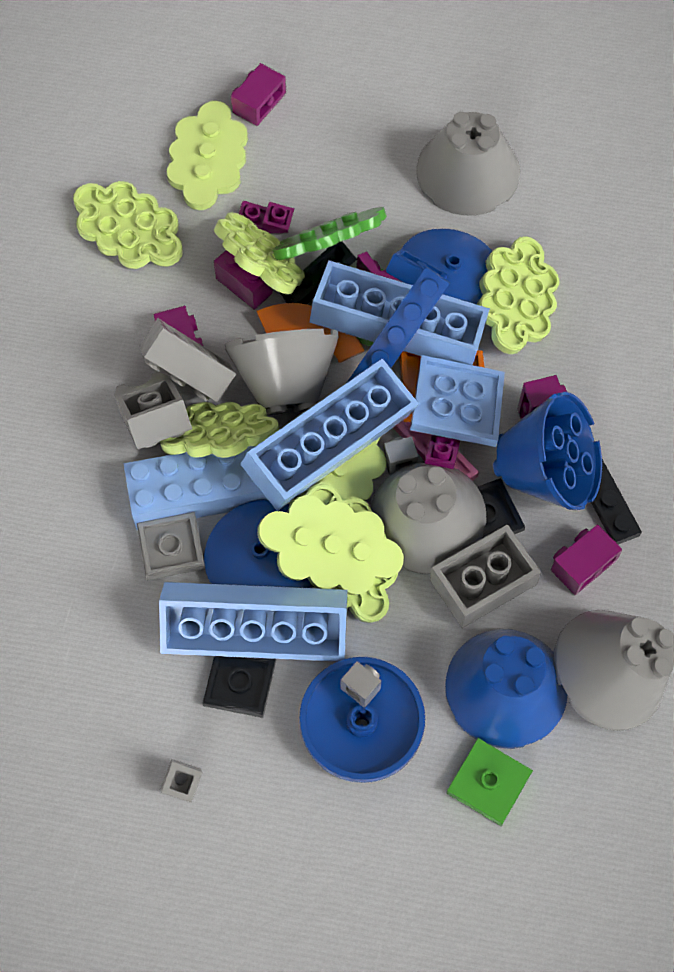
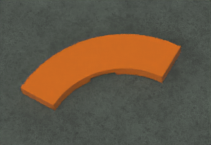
M284 303L268 306L256 311L266 333L301 329H323L324 335H331L332 329L309 323L312 309L310 305ZM338 331L339 338L334 355L339 363L365 352L356 336Z

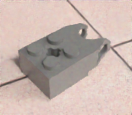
M161 372L152 373L151 379L140 386L128 387L125 384L116 386L114 396L122 419L137 450L143 447H152L159 441L170 437H179L192 429L181 395L173 381L169 378L170 376Z

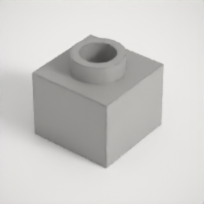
M395 437L384 443V454L389 475L405 466L418 463V454L412 437Z
M357 661L341 679V689L365 708L381 690L380 675L367 664L363 666Z
M171 759L160 788L161 793L192 803L202 770ZM177 774H185L187 776L186 782L177 784L175 782Z

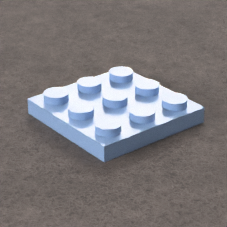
M422 355L415 392V399L419 404L412 413L410 430L496 447L499 436L505 372Z

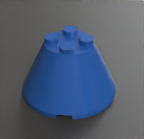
M569 392L553 394L508 431L499 434L497 459L493 463L496 476H501L510 488L569 510L585 509L587 503L594 501L600 487L602 453L600 441H594L590 427L595 423L584 403L577 396Z
M496 629L474 636L456 652L450 662L446 675V699L456 722L471 737L476 740L479 738L493 747L504 749L522 748L525 745L543 739L557 726L566 708L568 695L563 685L559 686L556 679L554 652L541 640L525 632L512 629Z

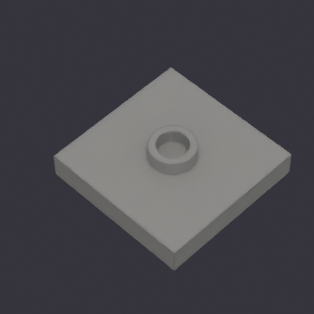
M195 512L137 523L147 581L205 569Z

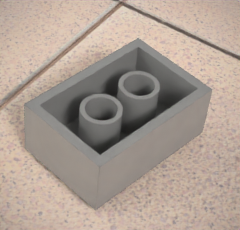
M157 318L140 344V349L143 353L142 357L146 360L145 363L158 372L161 368L166 370L170 374L169 378L183 387L187 383L194 389V394L207 402L210 398L218 402L236 375L227 361Z
M507 524L433 566L430 582L461 628H464L536 586L541 571Z

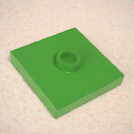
M478 738L448 788L447 794L502 827L533 770Z

